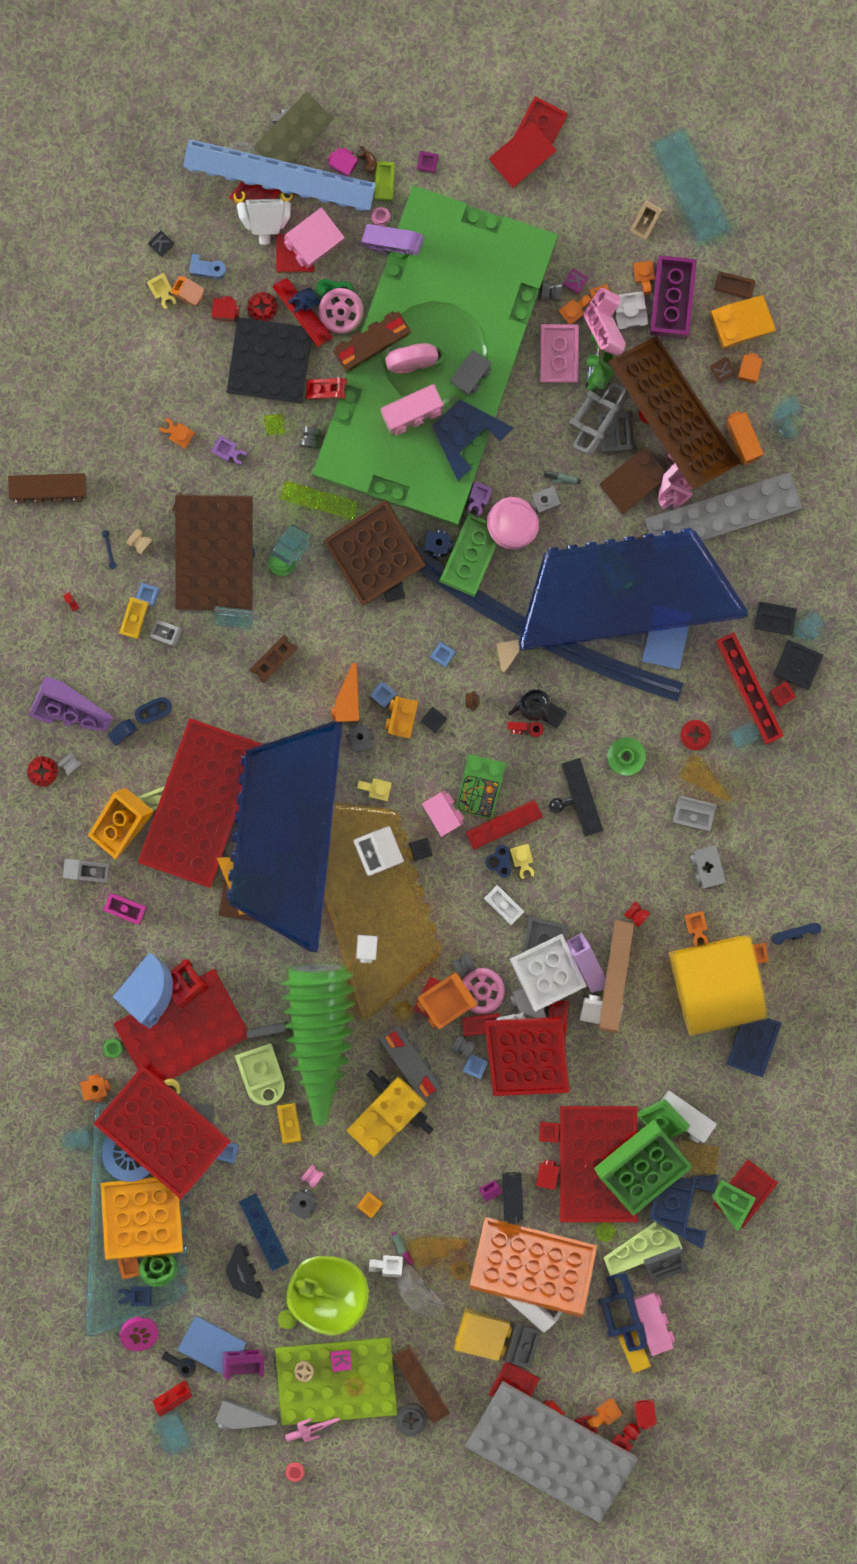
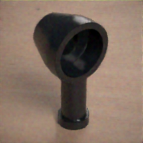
M165 1351L161 1360L176 1366L178 1374L184 1378L191 1377L196 1371V1364L190 1358L179 1360L167 1351ZM184 1366L189 1367V1372H184L182 1368Z

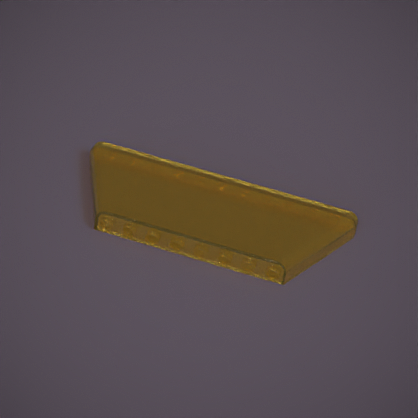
M307 798L296 799L294 802L346 968L353 973L350 981L352 986L355 987L356 1000L362 1018L365 1020L377 1013L438 958L442 948L439 940L435 941L433 933H436L433 921L429 922L427 917L430 914L428 904H423L421 898L425 896L422 885L418 886L415 879L419 878L416 866L412 867L410 860L413 859L410 848L406 849L404 844L407 841L405 831H400L398 823H401L399 812H394V809ZM390 826L404 862L368 876L353 840ZM358 935L378 936L376 960H372V963H362L360 959L356 958Z

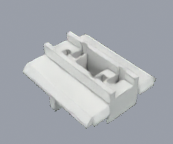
M643 292L619 295L620 304L615 310L618 329L647 325L648 319Z

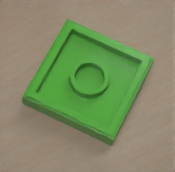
M666 1099L640 1110L637 1114L646 1125L655 1120L669 1138L687 1131L690 1127L687 1121Z

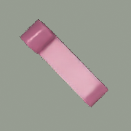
M601 288L587 306L584 318L600 349L615 356H620L625 349V341L612 318L613 313L620 304V296L605 288Z

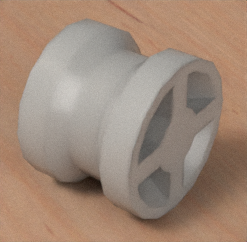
M72 752L58 764L60 768L65 769L67 776L73 774L82 765L80 761L75 759V755Z

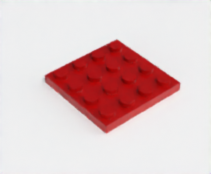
M562 1017L485 1021L493 1096L570 1092Z

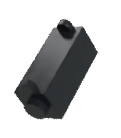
M504 1172L502 1173L504 1221H508V1224L520 1223L519 1220H524L522 1173Z

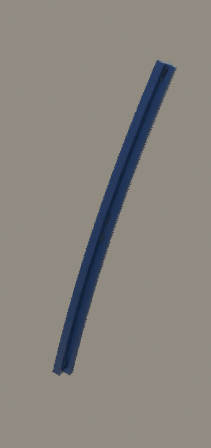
M415 545L427 564L418 572L488 619L529 642L581 667L634 688L678 702L683 686L682 682L639 669L582 646L522 616L479 589L475 597L439 582L445 566Z

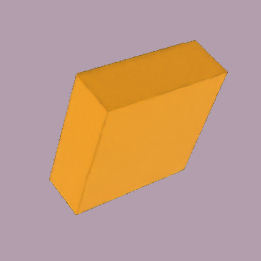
M368 1191L357 1205V1208L372 1219L383 1205V1202Z

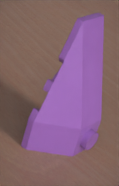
M45 676L28 715L52 724L54 719L65 721L64 726H71V723H81L84 729L103 732L107 731L113 720L111 715L68 685L48 676Z

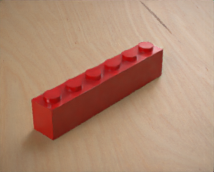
M735 632L716 640L715 644L763 744L766 745L783 737L781 728Z

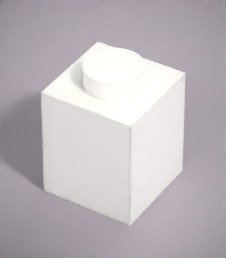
M358 935L356 958L360 959V962L372 963V960H376L378 936Z

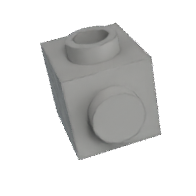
M553 486L531 496L530 504L534 510H537L538 514L560 506V501Z

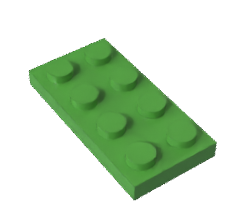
M471 513L468 514L439 582L475 597L497 545L490 536L487 520L475 517Z

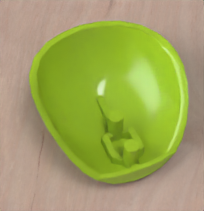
M317 1256L303 1261L295 1270L287 1289V1305L291 1313L306 1327L326 1335L343 1334L355 1327L361 1320L369 1299L367 1280L361 1270L351 1262L334 1256Z

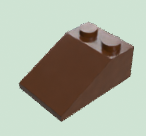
M645 446L599 485L620 512L624 514L660 486L666 472Z

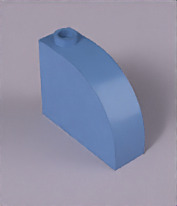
M149 953L113 998L141 1024L151 1029L158 1022L170 1003L173 992L171 973L158 957Z

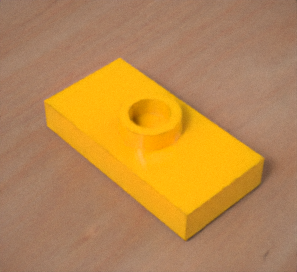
M130 597L119 634L135 639L139 638L149 602Z
M296 1102L277 1105L282 1144L302 1141Z

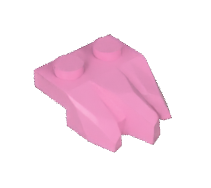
M676 463L663 476L658 502L663 510L671 504L676 509L693 495L690 490L691 486L676 466Z

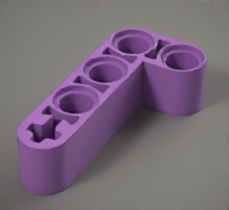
M367 224L360 243L374 252L384 253L385 256H388L390 251L419 256L425 236L414 231Z

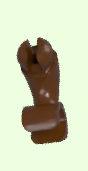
M359 146L363 153L360 155L356 153V156L360 160L367 159L365 170L369 173H374L377 168L375 156L367 151L365 147Z

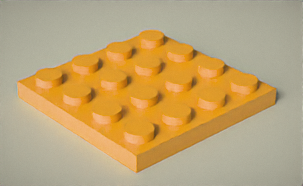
M154 1177L133 1182L114 1181L101 1183L106 1261L184 1253L180 1199Z

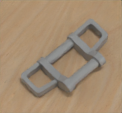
M613 382L602 398L592 391L587 392V398L575 417L569 421L570 425L580 430L573 443V447L588 456L593 454L604 439V433L616 414L621 412L630 395L625 387ZM616 390H620L622 394L617 403L610 402L609 399ZM593 401L610 410L598 430H594L581 423L582 418ZM587 435L593 437V441L586 449L581 447Z

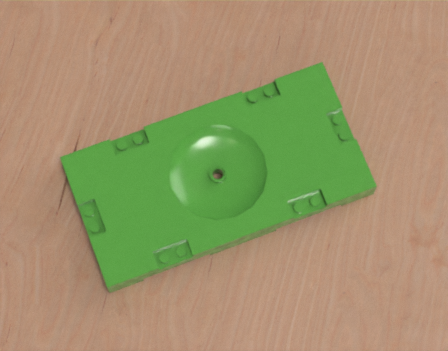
M413 185L398 229L414 231L424 235L425 239L419 256L390 251L362 330L363 333L368 330L367 327L373 322L377 321L380 323L385 320L384 316L388 313L399 311L409 326L411 334L347 373L346 379H348V383L344 391L346 398L339 399L313 471V478L381 501L387 500L390 504L458 527L490 431L486 428L460 453V456L472 469L457 481L432 425L460 399L496 418L556 245L558 234L505 216L500 217L468 206L467 203ZM422 343L434 345L441 356L434 365L408 373L389 371L385 360L387 355L393 350ZM473 349L491 362L490 368L492 371L486 379H481L479 382L481 386L475 394L471 393L468 397L451 385L450 380ZM434 384L444 405L441 412L442 415L432 420L429 417L423 420L424 423L414 428L412 425L406 428V432L398 436L395 434L391 435L381 415V408Z

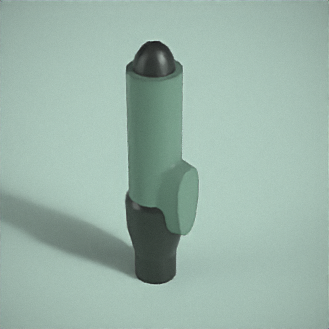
M544 471L543 475L552 479L553 482L561 484L566 482L576 485L581 482L578 477L554 471Z

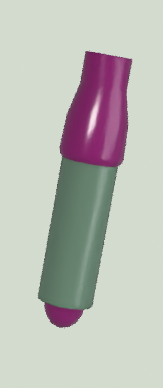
M392 1231L391 1237L398 1247L399 1255L408 1262L409 1266L414 1264L412 1255L400 1235Z

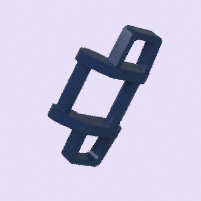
M622 1272L608 1276L607 1282L611 1296L598 1299L609 1330L607 1331L608 1337L623 1334L629 1352L647 1348L648 1342L643 1322L640 1321L633 1297L635 1294L627 1273ZM615 1278H620L625 1292H618ZM626 1299L633 1324L616 1328L609 1303ZM637 1330L639 1346H635L631 1331Z

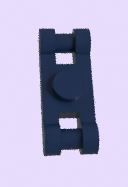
M809 923L772 935L771 941L776 945H781L785 939L792 938V941L803 938L802 934L805 933L819 934L822 928L819 923Z

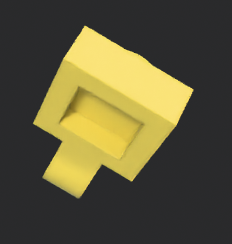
M373 778L372 784L358 781L357 788L370 791L369 797L388 801L392 783Z

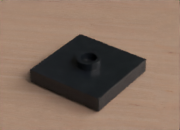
M788 640L773 675L809 690L823 654Z

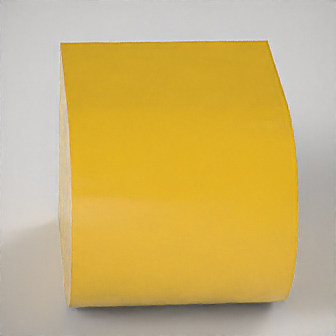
M741 935L668 952L680 1007L689 1036L767 1018L764 993L750 936Z

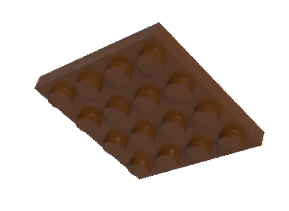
M387 500L323 540L362 606L427 566Z

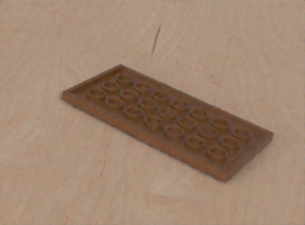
M657 336L609 361L613 371L617 374L623 386L627 389L693 491L741 463Z

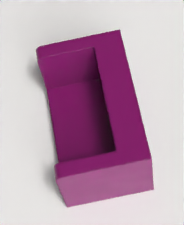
M260 1349L222 1352V1375L226 1380H230V1375L258 1373L260 1377H264V1354Z

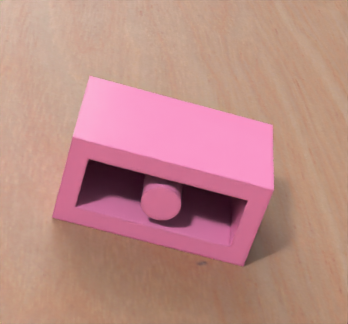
M445 791L422 803L441 837L464 824L462 813L459 809H455L452 804L454 803L452 796L449 793L446 794Z

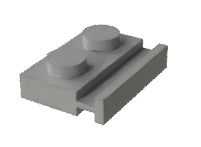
M679 795L672 823L710 832L717 804Z

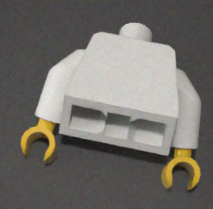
M242 192V199H237L234 193V201L237 203L239 219L245 228L251 230L253 235H259V244H270L271 234H279L280 229L284 228L290 219L291 203L289 201L292 199L293 193L289 194V198H285L282 192L280 199L246 200V203H244V192Z

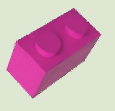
M110 892L103 911L141 925L148 907Z

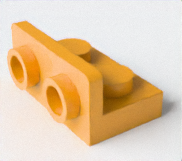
M396 696L395 700L391 699L389 710L392 711L391 719L387 718L385 725L388 734L410 739L418 701Z

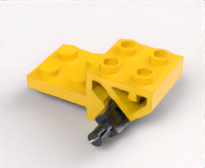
M372 1069L366 1074L374 1082L373 1087L380 1095L346 1131L373 1157L408 1122L417 1129L421 1127L428 1135L434 1130L426 1122L427 1117L420 1111L426 1105V1102L399 1076L391 1083L385 1076L379 1077Z

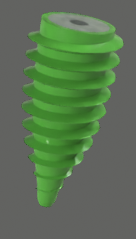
M339 964L296 965L288 968L289 979L280 983L289 987V994L281 998L290 1001V1008L282 1012L291 1015L292 1022L287 1023L284 1027L292 1029L294 1035L285 1041L295 1045L296 1050L288 1055L296 1057L299 1065L292 1069L301 1072L303 1080L298 1083L305 1086L307 1093L305 1097H308L313 1122H315L316 1126H325L327 1121H329L333 1094L339 1089L336 1086V1081L345 1075L344 1072L339 1070V1067L349 1062V1059L342 1055V1052L352 1047L349 1042L344 1040V1037L353 1033L351 1028L345 1026V1023L354 1019V1015L346 1012L347 1008L355 1004L352 999L346 997V994L355 990L354 986L347 983V979L351 978L353 973L346 970V966Z

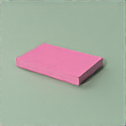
M541 324L540 382L578 383L579 325Z

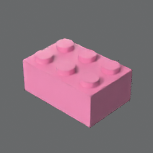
M434 384L381 408V415L390 434L398 436L406 432V428L412 425L414 428L424 423L423 420L429 417L432 420L441 416L444 405Z

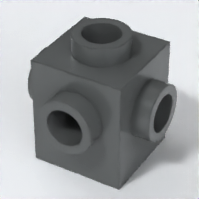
M362 723L352 725V729L348 730L349 735H346L348 745H353L355 753L372 749L371 740L375 739L372 728L368 729L367 725L363 726ZM363 734L364 738L363 740H358L357 736Z
M304 1188V1190L299 1189L298 1193L294 1191L289 1200L292 1203L289 1212L306 1220L309 1212L313 1214L318 1205L315 1202L317 1199L314 1196L315 1193L307 1188ZM305 1200L307 1204L302 1205L300 1201Z

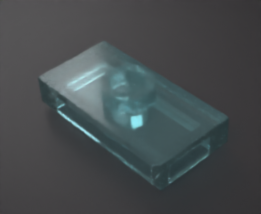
M215 606L214 625L252 629L253 610Z

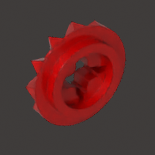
M259 292L253 294L248 300L247 310L252 319L270 321L275 317L278 305L275 297L271 294ZM261 299L265 305H268L265 308L264 315H262L259 308H254L260 306Z
M691 720L682 727L680 733L681 741L688 749L694 751L701 750L711 740L710 728L703 721ZM695 727H697L699 734L704 735V737L697 738L696 744L694 743V738L688 736V734L694 733Z
M40 756L30 762L27 775L34 785L46 787L56 780L58 768L51 758ZM41 763L44 769L50 770V772L44 773L43 780L41 774L34 773V771L40 770Z

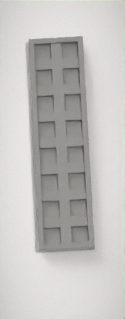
M791 472L646 518L645 522L655 548L656 556L800 510L802 506Z

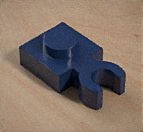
M309 287L299 291L288 301V304L294 303L297 308L293 311L297 313L302 308L304 311H308L318 306L321 301L313 289Z
M132 1286L131 1292L128 1289L118 1290V1293H124L126 1296L124 1300H118L120 1304L131 1301V1306H152V1286Z

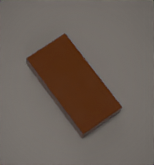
M719 271L714 290L750 299L756 280Z

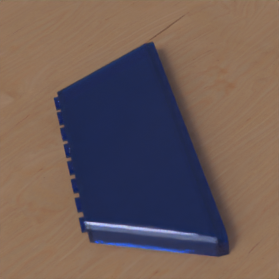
M692 528L681 529L679 533L664 531L659 536H654V533L642 535L643 538L635 539V536L623 538L624 541L616 542V539L605 540L604 544L589 542L585 543L583 547H578L577 544L569 545L563 550L554 547L547 549V552L543 555L518 641L519 651L743 619L748 618V611L698 533L692 531Z
M336 721L248 749L245 755L242 754L241 766H244V772L239 776V785H242V790L237 795V804L240 805L239 812L235 813V823L238 824L237 831L233 832L232 841L236 845L235 851H231L230 862L234 863L233 870H229L228 881L232 882L231 889H227L226 900H229V905L307 951L318 953L343 726V722Z

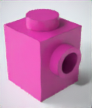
M339 147L336 152H331L327 160L329 161V168L348 177L351 176L358 164V158L353 156V152L346 148L342 150Z

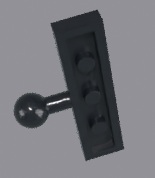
M580 758L562 763L561 766L571 797L563 800L553 798L549 803L550 810L554 813H560L564 807L574 804L584 837L603 831Z

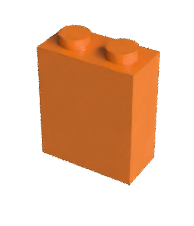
M737 411L729 415L725 427L742 467L759 460L764 453L747 413Z

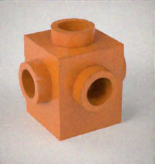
M99 1074L90 1075L88 1080L80 1082L84 1101L92 1099L94 1103L105 1100L104 1097L109 1095L108 1091H111L109 1080H106L105 1076L100 1077ZM94 1085L99 1087L98 1091L94 1090Z

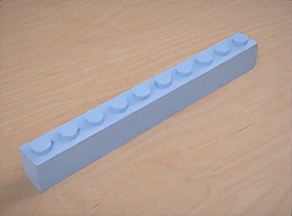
M191 139L187 144L183 167H186L189 171H203L210 176H225L227 180H242L248 185L259 184L265 189L276 188L286 194L293 192L303 198L314 197L318 198L321 202L331 201L342 207H355L359 211L370 210L376 186L374 182Z

